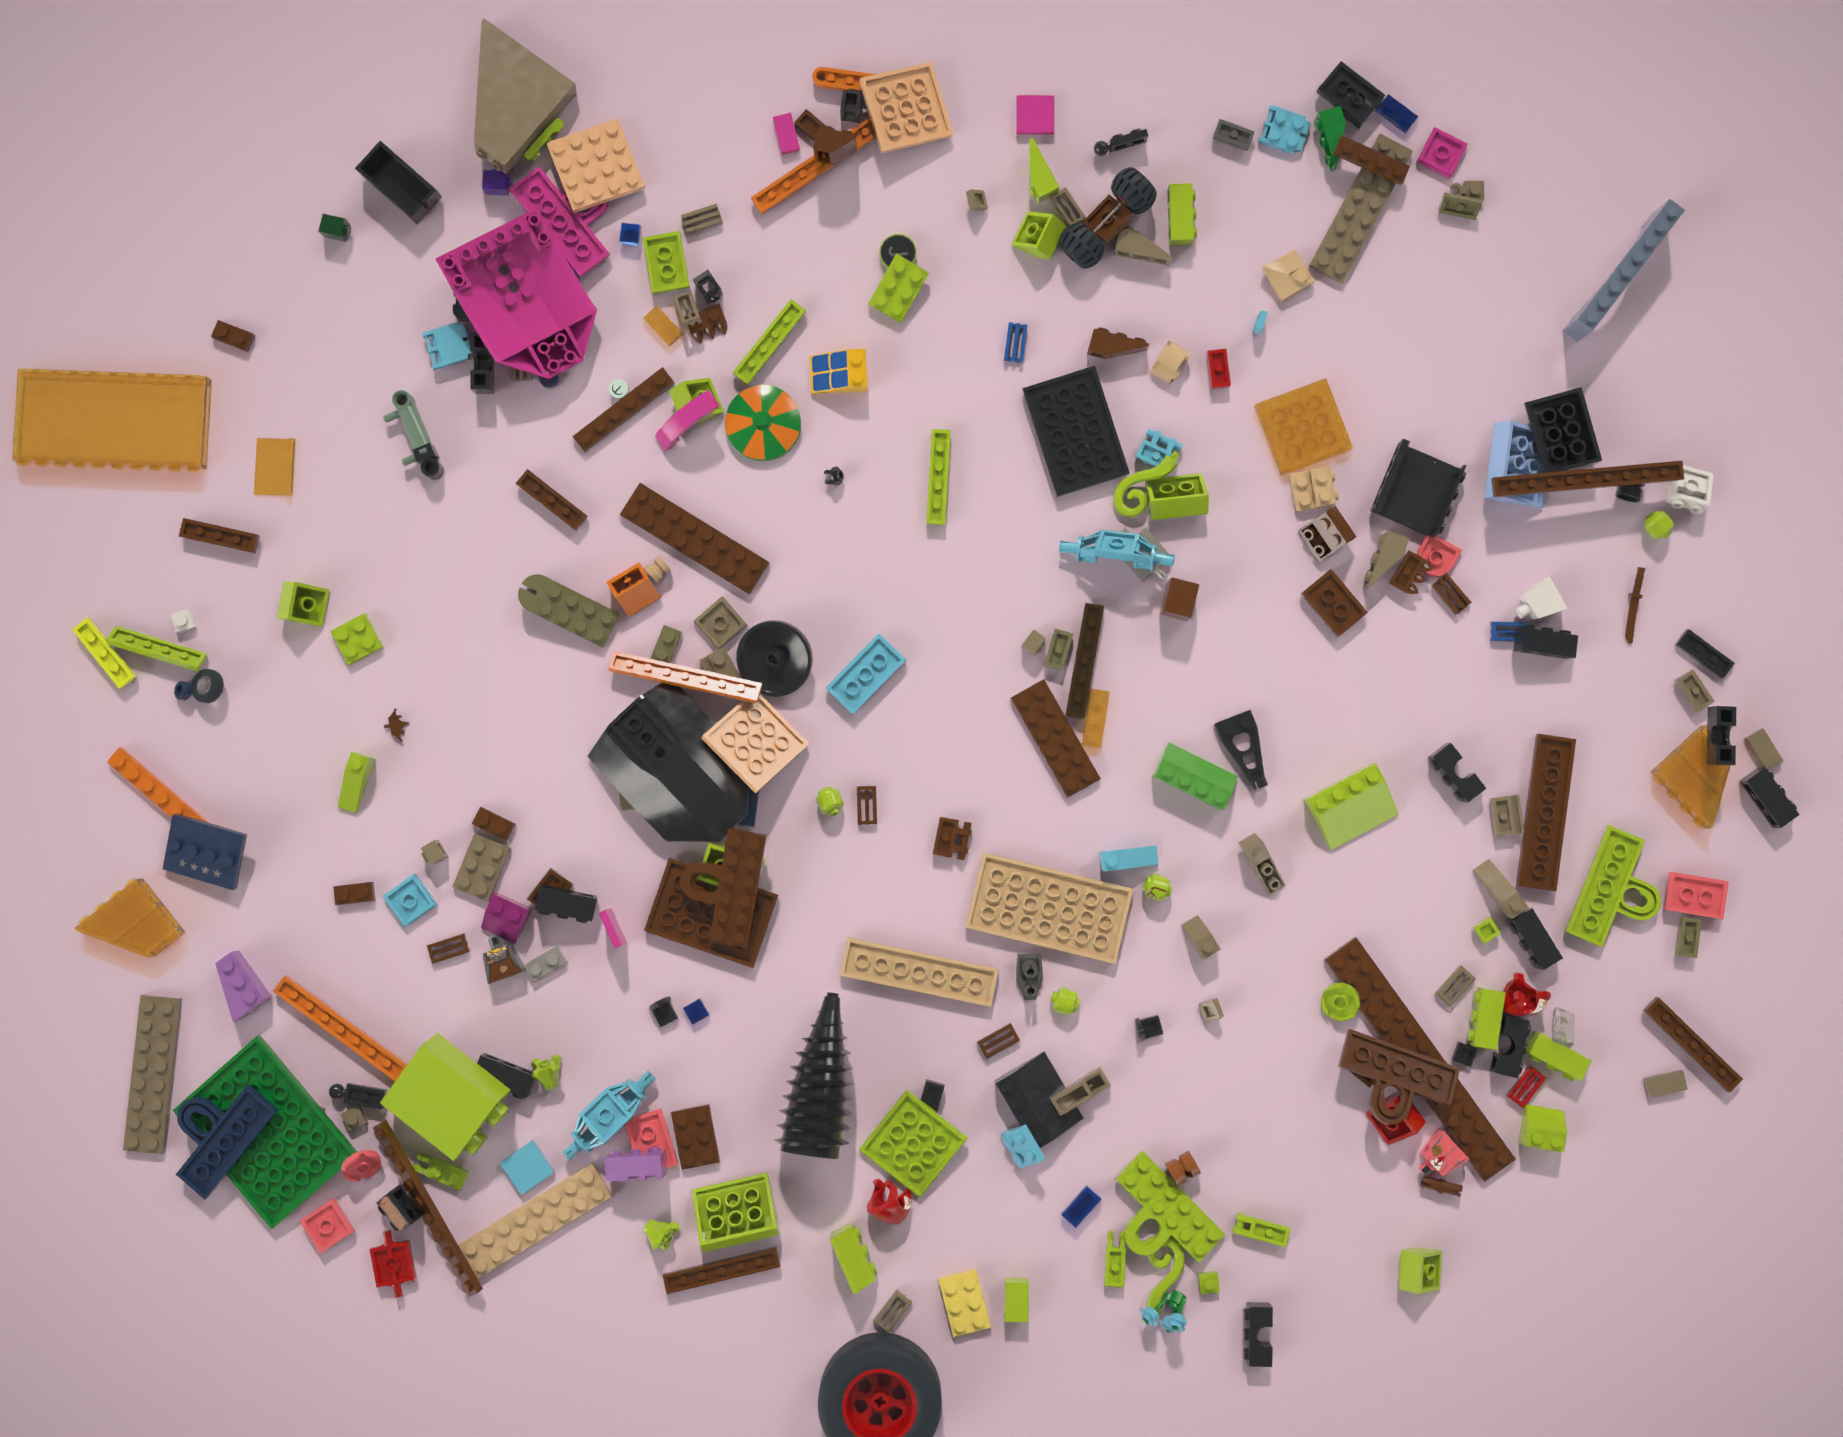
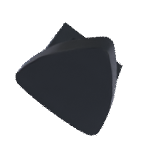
M670 996L664 997L649 1006L660 1027L678 1019L670 1002Z
M1159 1015L1135 1019V1027L1140 1041L1164 1034Z

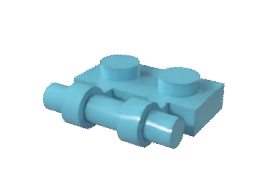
M1148 429L1146 436L1152 438V440L1149 442L1143 439L1135 458L1156 467L1166 455L1171 456L1173 454L1171 452L1172 449L1180 451L1183 444L1176 442L1177 439L1175 438L1170 439L1162 435L1158 430ZM1157 441L1167 445L1166 450L1157 446Z

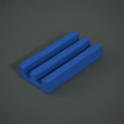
M1009 322L1004 361L1023 362L1028 324L1021 325L1020 323L1013 324V322ZM1012 328H1015L1012 357H1008ZM1019 329H1022L1020 356L1016 358Z
M1490 622V641L1514 642L1515 637H1496V634H1515L1516 630H1496V626L1523 627V625H1530V623Z

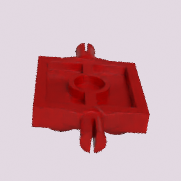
M386 1230L382 1232L385 1243L380 1246L371 1247L369 1249L376 1288L382 1286L393 1287L395 1298L403 1296L401 1284L415 1280L417 1276L410 1239L400 1242L393 1241L391 1230Z

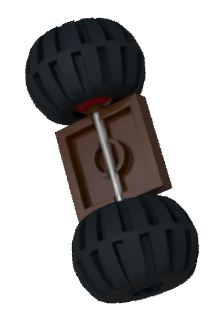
M1133 167L1125 168L1114 177L1111 191L1117 200L1108 194L1082 223H1073L1063 230L1059 239V246L1079 267L1088 269L1096 265L1101 260L1105 249L1100 239L1109 244L1135 217L1133 214L1144 213L1154 204L1157 191L1152 183Z

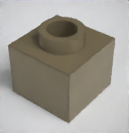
M1033 629L1022 644V647L1032 655L1036 652L1040 654L1046 645L1044 643L1046 638Z
M433 840L421 848L423 851L421 855L424 861L430 863V865L436 864L448 857L439 840Z

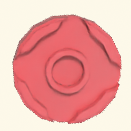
M373 1150L356 1152L342 1163L341 1170L346 1180L352 1182H359L362 1178H365V1180L369 1179L380 1170L381 1159L379 1154Z

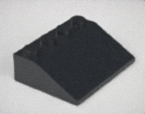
M1582 387L1524 403L1544 473L1577 470L1602 461Z
M1045 1051L995 1080V1084L1019 1125L1026 1124L1039 1148L1052 1142L1084 1119L1078 1107L1061 1116L1056 1110L1050 1098L1066 1087Z

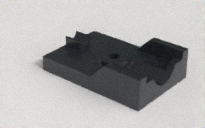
M1340 61L1316 91L1334 107L1341 106L1344 118L1358 129L1362 127L1370 114L1382 103L1385 97L1384 93L1342 61ZM1351 93L1353 97L1350 98L1347 94Z

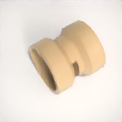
M659 556L654 559L655 564L644 568L657 583L662 579V573L667 574L671 571Z

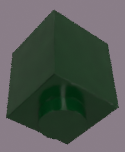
M323 213L318 232L325 238L346 242L347 237L351 234V226L345 218Z

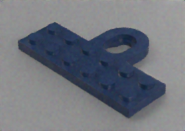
M250 1084L242 1090L225 1113L205 1097H193L185 1101L178 1110V1124L181 1130L199 1146L175 1175L204 1200L207 1199L279 1109ZM198 1112L209 1116L213 1123L211 1131L205 1132L197 1127L192 1120V1114Z

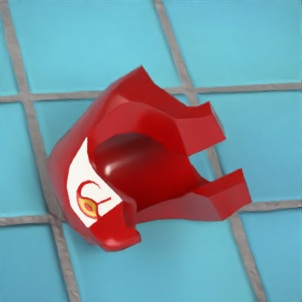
M1517 972L1514 973L1513 979L1506 984L1503 992H1506L1503 1009L1505 1012L1515 1016L1534 1015L1545 1009L1551 998V993L1539 991L1525 982L1524 975Z
M875 1179L872 1182L875 1187L866 1207L867 1212L887 1224L898 1225L902 1223L911 1209V1191L905 1188V1191L898 1196L897 1187L891 1181L886 1180L883 1183L880 1179ZM887 1187L890 1191L888 1199L885 1202L883 1199V1194L885 1192V1188Z

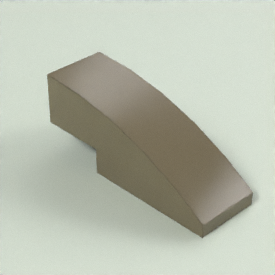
M1100 1066L1050 1099L1061 1116L1093 1098L1095 1094L1111 1086Z

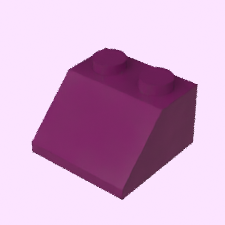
M494 893L485 910L481 928L517 944L533 909L500 893Z

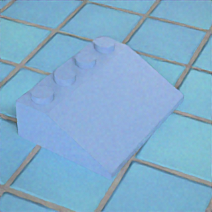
M1511 420L1494 423L1484 498L1498 502L1543 508L1545 493L1493 498L1491 482L1493 477L1544 473L1531 427Z

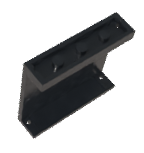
M1403 438L1397 444L1370 511L1434 538L1441 534L1445 528L1443 522L1445 517H1448L1452 511V506H1450L1452 500H1455L1459 494V489H1457L1459 483H1462L1466 477V472H1464L1466 465L1460 468L1409 447L1410 441Z

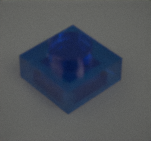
M621 223L619 242L622 244L639 245L641 225Z
M701 998L683 1007L692 1025L710 1015Z

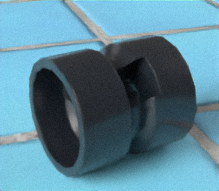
M1646 484L1618 486L1615 496L1628 502H1640L1643 494L1641 487H1645Z

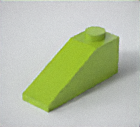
M1031 138L1029 140L1030 188L1028 190L1033 199L1036 198L1037 202L1040 203L1057 193L1060 187L1034 138Z
M357 752L350 753L344 771L338 802L339 808L357 813L375 758Z

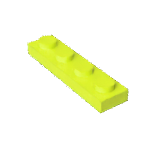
M85 618L72 629L119 689H123L137 678L114 647L107 644L106 637L90 618Z

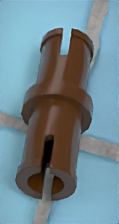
M1425 1175L1422 1176L1421 1188L1435 1190L1438 1194L1447 1193L1457 1197L1461 1196L1460 1192L1463 1189L1461 1184L1447 1182L1443 1178L1439 1180L1426 1177Z

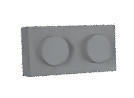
M557 945L523 966L532 982H535L567 963V960Z

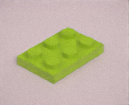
M680 231L642 237L653 295L690 288Z
M896 254L868 305L902 323L926 281L929 272Z

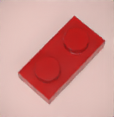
M1227 349L1208 350L1206 353L1211 389L1229 388L1231 382Z

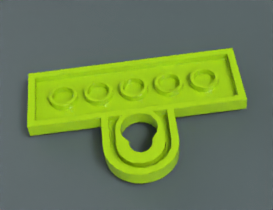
M1606 826L1564 932L1603 947L1616 912L1635 920H1648L1658 913L1661 906V897L1658 890L1653 885L1631 876L1644 845V839L1613 826ZM1629 888L1639 890L1641 895L1646 898V904L1643 907L1628 906L1623 899L1625 891Z
M1140 1151L1115 1178L1142 1206L1130 1219L1124 1230L1125 1243L1134 1253L1143 1256L1151 1255L1158 1251L1169 1237L1172 1236L1200 1263L1225 1235L1143 1151ZM1147 1219H1155L1159 1225L1158 1233L1154 1237L1141 1241L1138 1238L1141 1224Z

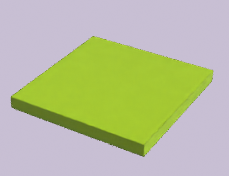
M906 1089L859 1150L920 1198L968 1137Z

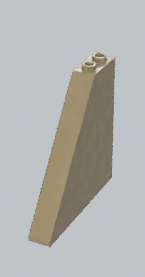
M484 18L481 23L474 146L476 155L480 159H486L497 171H503L507 174L577 93L576 83Z

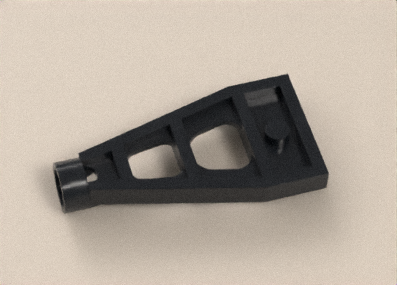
M1251 710L1215 723L1214 726L1220 741L1251 782L1253 789L1257 790L1267 786L1258 727ZM1247 733L1250 737V748L1246 751L1238 750L1233 743L1235 736ZM1248 753H1253L1257 763L1256 767L1252 769L1247 768L1242 757ZM1256 777H1260V778H1261V780H1258V781H1256V782H1255L1254 779H1255Z

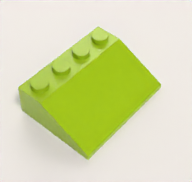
M1376 763L1369 764L1304 799L1330 850L1399 815L1387 783Z
M768 1172L692 1189L699 1243L704 1253L780 1235Z

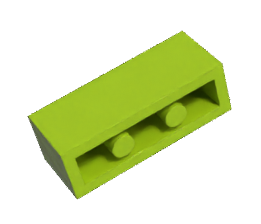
M1192 183L1169 184L1168 186L1169 246L1192 245L1194 239L1197 238V227H1194L1193 220H1196V208H1193V201L1196 200V191L1192 190Z
M1477 987V991H1474V1010L1470 1013L1472 1024L1471 1029L1467 1033L1469 1045L1497 1050L1506 992Z
M1534 1031L1527 1044L1526 1053L1530 1054L1528 1058L1537 1063L1540 1060L1547 1063L1546 1068L1557 1072V1070L1563 1072V1077L1572 1082L1575 1079L1582 1081L1592 1060L1537 1031Z

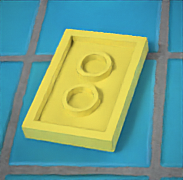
M976 1269L939 1278L953 1337L991 1328Z

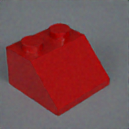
M1399 1092L1385 1098V1105L1389 1110L1395 1109L1396 1104L1399 1103ZM1411 1103L1408 1116L1402 1122L1394 1125H1386L1379 1122L1373 1116L1371 1110L1365 1113L1387 1145L1416 1135L1426 1123L1413 1103Z

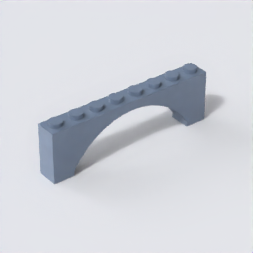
M1669 199L1651 214L1641 227V233L1627 254L1593 296L1572 317L1563 329L1565 333L1578 342L1596 328L1684 213L1685 209Z

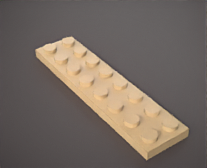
M848 937L840 976L991 1007L999 968Z
M592 1162L461 1242L458 1246L477 1278H480L613 1195Z

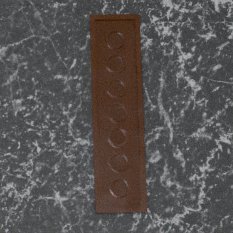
M642 483L638 484L620 513L625 519L749 595L770 563Z
M1536 734L1524 821L1525 833L1522 836L1516 886L1557 892L1576 739Z

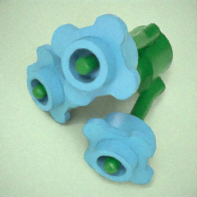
M1173 1290L1171 1294L1167 1292L1164 1299L1154 1309L1149 1306L1146 1309L1140 1308L1141 1318L1147 1325L1152 1324L1154 1327H1157L1158 1323L1156 1321L1159 1319L1157 1312L1168 1301V1308L1173 1313L1170 1316H1165L1164 1320H1160L1159 1323L1164 1325L1163 1329L1166 1332H1184L1186 1329L1184 1326L1187 1325L1186 1318L1181 1314L1187 1298L1183 1293Z

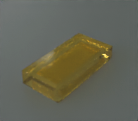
M655 306L643 317L669 347L683 335L680 329L658 306Z

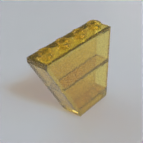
M1702 725L1661 761L1651 773L1654 775L1653 779L1655 782L1667 789L1666 793L1668 796L1679 802L1681 810L1691 815L1697 827L1703 829H1711L1713 827L1731 766L1707 765V725Z
M133 878L126 882L124 889L111 894L109 901L94 908L95 912L90 916L86 915L79 920L80 924L75 927L78 932L147 958L157 956L185 933L184 929L143 878Z

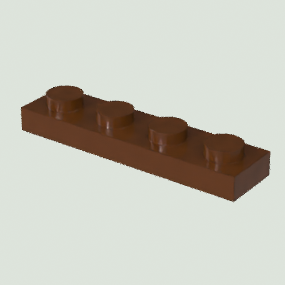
M1343 135L1339 137L1333 155L1399 185L1404 183L1410 168L1409 165Z
M528 469L515 483L575 531L580 528L588 517Z
M183 518L179 537L254 554H256L260 537L258 534Z

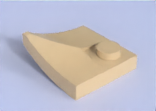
M1295 249L1281 258L1262 266L1270 285L1281 303L1315 282Z

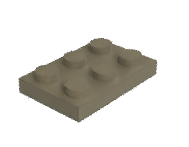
M474 833L452 887L485 901H490L511 847Z

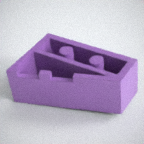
M239 950L228 953L215 963L233 1022L242 1020L272 998Z
M658 1146L650 1147L648 1151H641L640 1148L630 1149L628 1153L614 1150L604 1157L606 1181H629L636 1178L646 1180V1177H656V1180H661L668 1173L666 1149H660Z

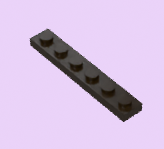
M1085 603L1065 716L1085 718L1104 606Z

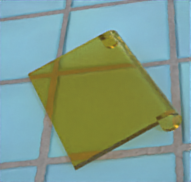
M257 438L254 495L292 496L295 454L294 438Z

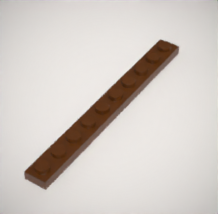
M1683 460L1491 478L1493 498L1685 480Z
M387 1120L373 1127L376 1139L384 1147V1153L392 1161L394 1171L400 1175L405 1190L413 1198L414 1206L420 1210L424 1223L432 1231L433 1239L440 1245L444 1258L452 1266L453 1274L460 1280L462 1290L468 1296L477 1294L483 1290L480 1282Z

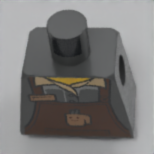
M500 936L488 939L492 950L483 953L488 984L526 971L523 966L524 963L512 943L503 946Z

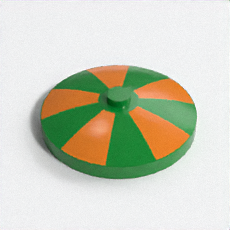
M755 385L744 389L731 401L725 416V429L730 443L741 455L755 461H771L784 456L794 447L801 431V417L796 403L785 391L770 385Z

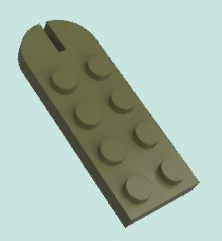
M531 575L522 582L524 586L537 591L536 595L519 588L518 599L523 608L602 648L604 647L620 613L544 575Z

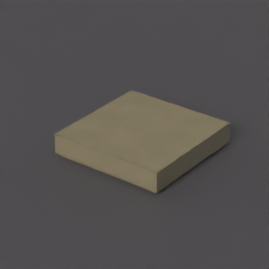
M723 596L694 620L717 649L726 645L747 626L746 622Z

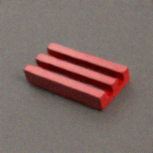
M1529 1065L1506 1096L1521 1108H1524L1546 1077ZM1538 1076L1539 1079L1535 1082V1084L1532 1086V1088L1529 1090V1092L1526 1094L1523 1100L1520 1101L1519 1099L1530 1087L1534 1079ZM1529 1077V1079L1526 1081V1083L1523 1085V1087L1520 1089V1091H1519V1092L1517 1093V1095L1514 1097V1095L1516 1094V1092L1519 1090V1088L1522 1086V1084L1525 1082V1080Z

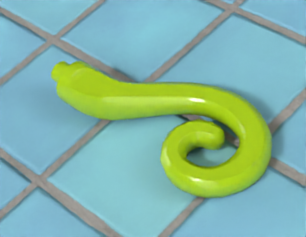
M1174 451L1171 456L1166 455L1156 467L1133 473L1124 478L1117 486L1113 496L1117 512L1129 518L1141 515L1148 503L1145 493L1139 489L1131 490L1127 494V498L1131 500L1137 497L1140 503L1136 508H1128L1123 502L1125 492L1136 483L1167 476L1179 465L1176 461L1181 455Z
M1169 1237L1162 1246L1172 1249L1174 1253L1173 1267L1169 1274L1149 1294L1146 1308L1149 1306L1154 1309L1162 1301L1165 1293L1175 1284L1183 1270L1184 1252L1181 1245L1172 1237ZM1156 1252L1148 1255V1259L1154 1267L1162 1269L1171 1263L1172 1257L1168 1253L1161 1260L1156 1257Z

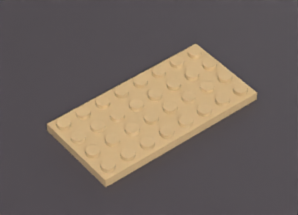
M983 852L965 928L1116 964L1133 889Z

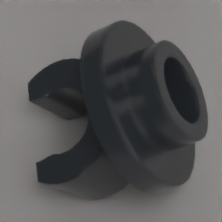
M835 466L831 470L824 471V474L831 477L829 481H825V484L835 486L842 484L844 474L839 467Z

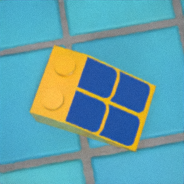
M846 349L809 356L811 394L868 391L866 349Z

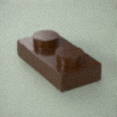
M217 320L211 338L249 352L255 334Z
M483 807L479 808L472 822L473 825L505 841H508L516 823Z
M374 882L333 886L335 905L376 901Z

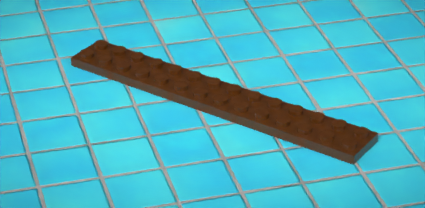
M1357 937L1352 938L1324 959L1340 982L1349 984L1356 989L1360 996L1359 1009L1381 1040L1447 1063ZM1459 1079L1457 1080L1451 1106L1424 1098L1455 1143L1469 1158L1468 1161L1484 1182L1516 1160Z

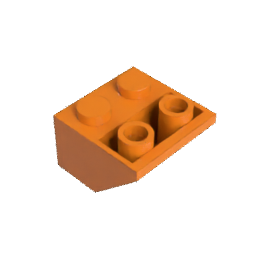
M639 562L606 582L628 617L662 598L644 567Z

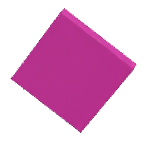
M1017 95L1016 135H1054V95Z
M1434 127L1416 162L1450 179L1468 144Z
M612 908L599 912V916L614 948L626 944L627 941Z

